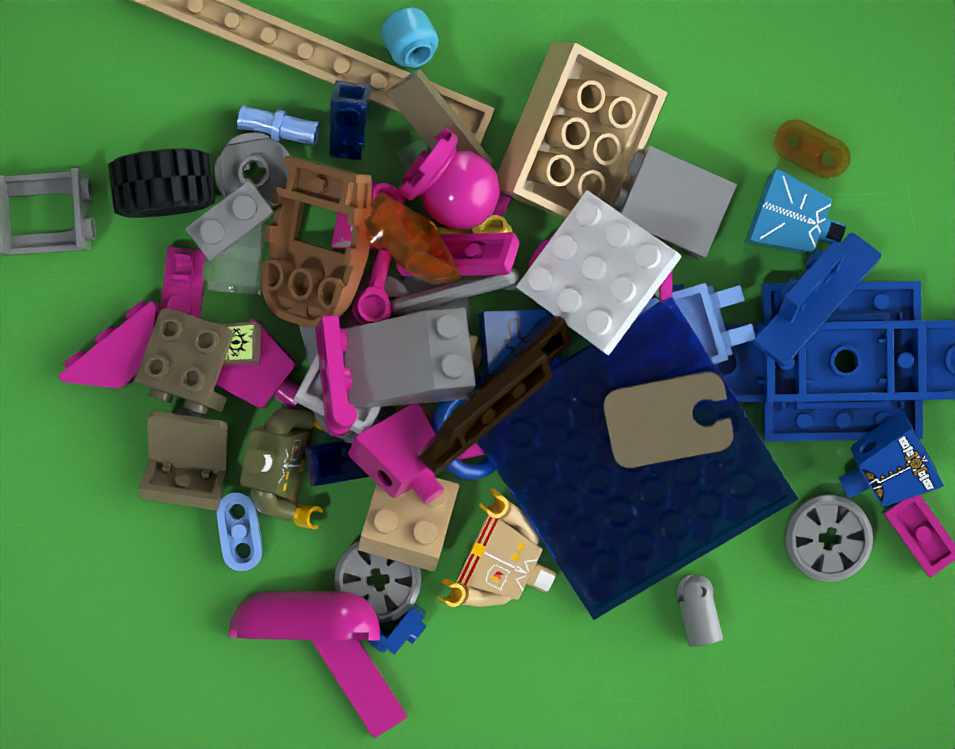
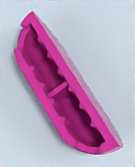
M262 591L247 597L235 609L229 625V638L380 640V626L373 607L364 598L351 592Z

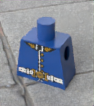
M903 410L893 415L852 445L851 451L858 468L839 477L849 498L871 488L882 506H888L944 486L935 465Z

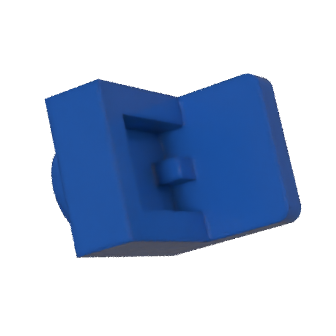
M414 603L391 632L379 624L380 640L367 641L380 652L385 653L389 650L395 655L406 640L413 644L426 628V625L421 622L425 617L426 611Z

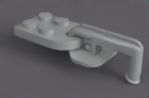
M515 268L511 269L510 275H479L464 280L462 275L405 276L401 282L397 278L387 275L384 290L388 293L387 297L389 300L393 298L390 301L391 317L396 318L431 310L466 308L467 323L469 324L471 309L468 297L501 288L514 290L521 281V275ZM371 274L362 276L354 298L361 291L368 288ZM352 303L339 317L340 329L360 326L353 318L351 312ZM299 325L308 362L311 367L318 353L316 327Z

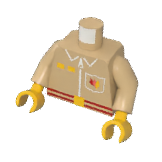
M492 488L489 490L496 497L495 502L491 506L479 504V507L487 513V516L457 576V582L462 585L448 578L443 579L441 582L451 587V592L447 597L437 596V599L450 607H456L460 604L474 607L504 605L511 598L518 600L526 584L547 594L555 579L556 572L537 563L543 549L538 544L540 534L524 510L507 501L496 489Z

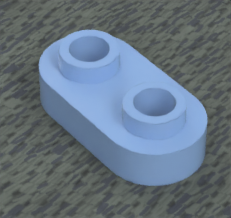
M232 492L221 499L218 511H216L222 556L230 568L236 571H247L255 567L263 556L259 515L250 495L244 492ZM234 504H240L244 507L245 515L243 518L233 516L231 510ZM240 543L249 545L251 549L249 556L242 557L238 554L237 546Z

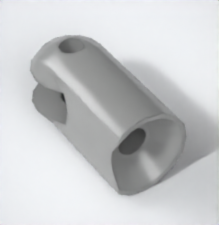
M688 575L682 578L677 586L678 603L690 647L707 645L723 640L713 598V586L702 575Z

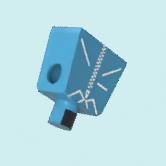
M775 169L769 173L744 243L794 253L810 254L814 251L818 240L829 244L836 241L840 244L846 230V224L827 218L832 203L829 197L784 171Z

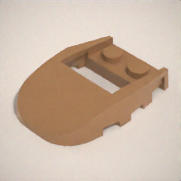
M285 156L283 164L289 165L287 182L285 187H276L272 203L277 204L273 223L266 224L263 238L264 241L270 243L269 260L262 263V292L266 304L277 317L304 327H317L322 316L338 315L340 317L352 303L359 287L373 238L371 175L351 172L309 161L305 158ZM304 203L348 215L347 224L352 225L351 247L346 248L345 253L299 240Z

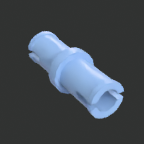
M242 105L238 115V130L263 133L271 136V140L280 142L283 138L315 147L319 138L320 122L287 116V112L283 110H277L274 113Z

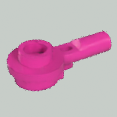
M377 250L369 286L364 291H361L353 300L351 312L354 320L359 325L387 320L391 315V303L387 297L388 293L384 290L392 253L389 251Z

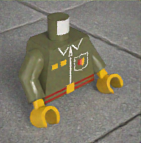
M280 409L275 411L264 425L252 429L246 454L243 458L240 485L251 490V498L259 512L287 521L293 518L294 523L299 527L318 529L319 526L311 524L310 515L313 511L323 513V509L309 504H299L296 507L295 502L298 499L312 428L314 426L320 431L323 430L316 421L312 410Z

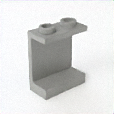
M652 146L643 149L642 154L636 152L627 170V174L632 176L626 190L620 188L612 208L653 236L685 249V254L697 259L706 258L737 184Z

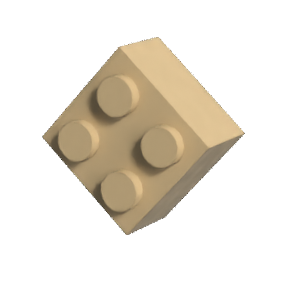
M436 478L443 487L444 492L434 501L425 505L413 488L399 497L393 498L376 483L362 530L359 551L435 572L460 484Z

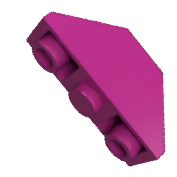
M141 301L133 306L125 314L128 319L117 329L113 325L109 326L94 338L97 345L87 353H84L83 350L76 352L63 363L66 369L58 375L60 380L66 383L111 388H127L135 380L158 318L160 304L153 301L146 304L144 301Z

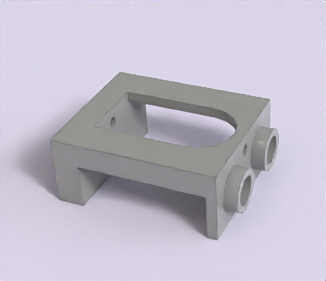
M71 168V172L13 176L0 175V256L91 250L90 241H95L96 226L94 218L89 217L88 201L93 200V185L91 178H86V172L78 168ZM47 194H69L73 197L75 227L71 230L56 233L12 235L9 197Z

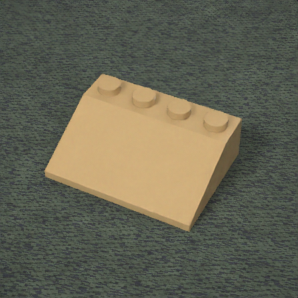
M552 41L498 170L497 177L500 192L564 220L587 190L612 207L620 188L626 190L632 177L627 174L629 164L636 152L642 154L668 92L577 43Z

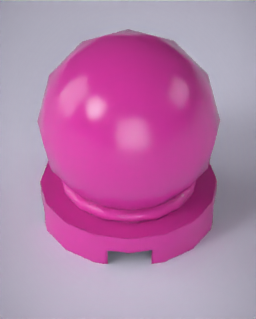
M445 127L435 136L438 142L430 154L425 150L419 154L403 176L401 181L404 184H401L396 191L409 201L416 196H422L425 210L436 222L451 229L468 230L484 223L494 212L500 195L498 177L489 162L482 156L472 151H456L459 137Z

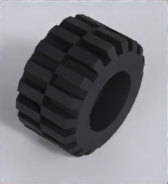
M187 148L152 150L124 155L108 164L113 209L117 215L128 218L169 216L203 210L215 203L210 158L206 152Z

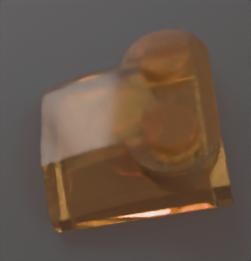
M382 192L370 203L372 214L364 221L367 229L365 235L376 248L383 249L385 247L405 271L431 285L455 282L462 276L433 221Z

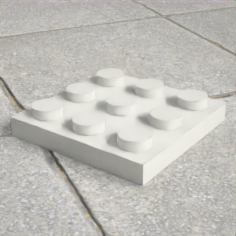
M587 190L516 287L554 316H561L569 327L609 355L682 256Z

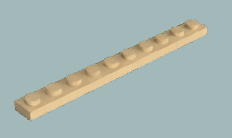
M129 0L402 114L387 96V92L392 86L411 73L237 0ZM431 82L481 145L495 108Z

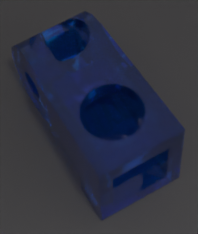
M336 80L330 100V157L362 161L372 85Z

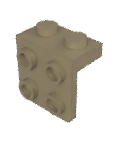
M162 309L159 312L134 381L150 388L148 396L168 403L172 402L173 397L185 400L184 408L203 415L207 414L208 408L222 413L227 398L214 392V388L233 339L232 330L173 309Z
M152 411L147 420L148 462L139 486V499L218 511L228 477V425L223 421Z

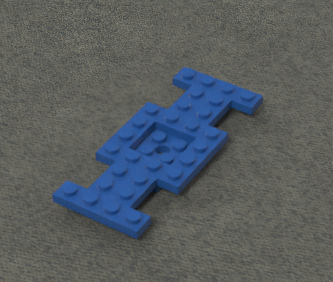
M921 281L860 282L826 320L838 322H825L784 367L754 345L755 340L731 346L732 355H728V360L663 379L704 371L718 374L723 381L727 399L720 401L703 399L698 403L762 402L763 441L860 440L902 410L919 439H923V400L955 399V320H922ZM787 283L761 284V323H724L725 330L728 331L752 324L755 337H757L779 312L784 299L780 296V293ZM684 284L672 285L673 292L684 289ZM841 350L850 351L855 358L853 369L847 373L840 372L835 366V356ZM822 401H845V402H822Z

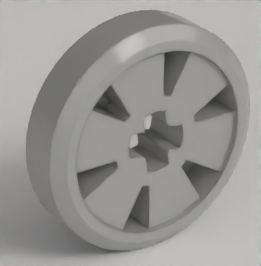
M822 494L804 500L791 512L785 525L784 546L789 559L799 571L815 580L835 582L851 577L864 566L872 550L873 532L866 514L854 502L837 495ZM828 527H833L832 533L838 535L837 542H831L828 548H823L824 542L818 541L819 534H824L827 532Z
M359 539L346 549L338 561L335 571L336 591L351 592L364 598L373 607L379 623L395 620L404 615L415 603L421 588V568L359 551ZM375 568H379L381 574H388L389 581L384 582L385 588L377 589L375 583H368L367 577L373 575L372 570Z

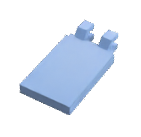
M706 283L673 292L672 296L663 301L657 298L650 299L611 353L607 355L600 350L611 390L653 382L728 360L727 356L732 355L731 346L755 340L756 337L752 324L726 331L719 308L745 301L741 286L714 292L713 285L707 287Z

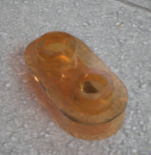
M789 120L782 124L774 134L773 144L779 156L820 178H835L844 173L850 164V152L845 143L802 120ZM793 134L798 137L799 146L797 148L788 146L786 141L788 135ZM823 153H830L833 156L834 163L832 166H826L822 163L821 157Z

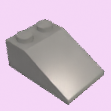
M466 308L423 311L345 329L347 333V351L343 353L345 368H350L352 376V388L350 392H347L348 402L356 409L465 400L471 396L476 386Z

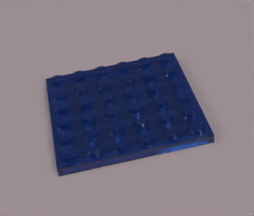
M672 295L640 313L609 355L594 344H590L551 368L552 379L478 440V443L593 620L799 499ZM704 371L714 372L721 377L727 399L720 401L703 399L695 404L692 416L701 425H711L718 419L730 417L733 440L726 449L634 468H626L616 462L613 456L604 412V399L610 391Z

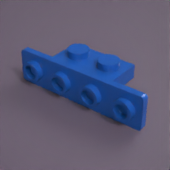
M849 233L840 244L834 241L825 252L819 248L805 265L808 271L800 279L796 276L792 277L782 289L780 296L784 299L779 312L755 338L754 345L779 365L786 366L879 262L882 256L881 253L855 233Z

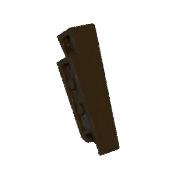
M555 316L538 321L466 402L442 423L436 435L417 454V459L435 476L441 473L553 378L549 363L572 344L565 320L561 316Z

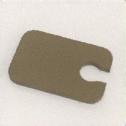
M704 371L610 391L604 399V412L613 456L616 462L623 467L634 468L726 449L733 440L730 417L718 419L711 425H701L692 416L695 404L703 399H710L712 401L727 399L721 377L714 372Z

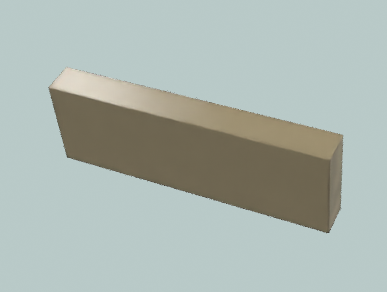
M420 68L388 90L387 96L431 150L438 142L435 136L443 128L447 127L459 137L456 151H472L485 158L491 165L493 160Z

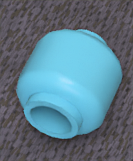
M410 7L396 10L382 25L381 37L391 58L398 65L420 67L429 62L437 50L439 43L437 32L428 16L421 9Z

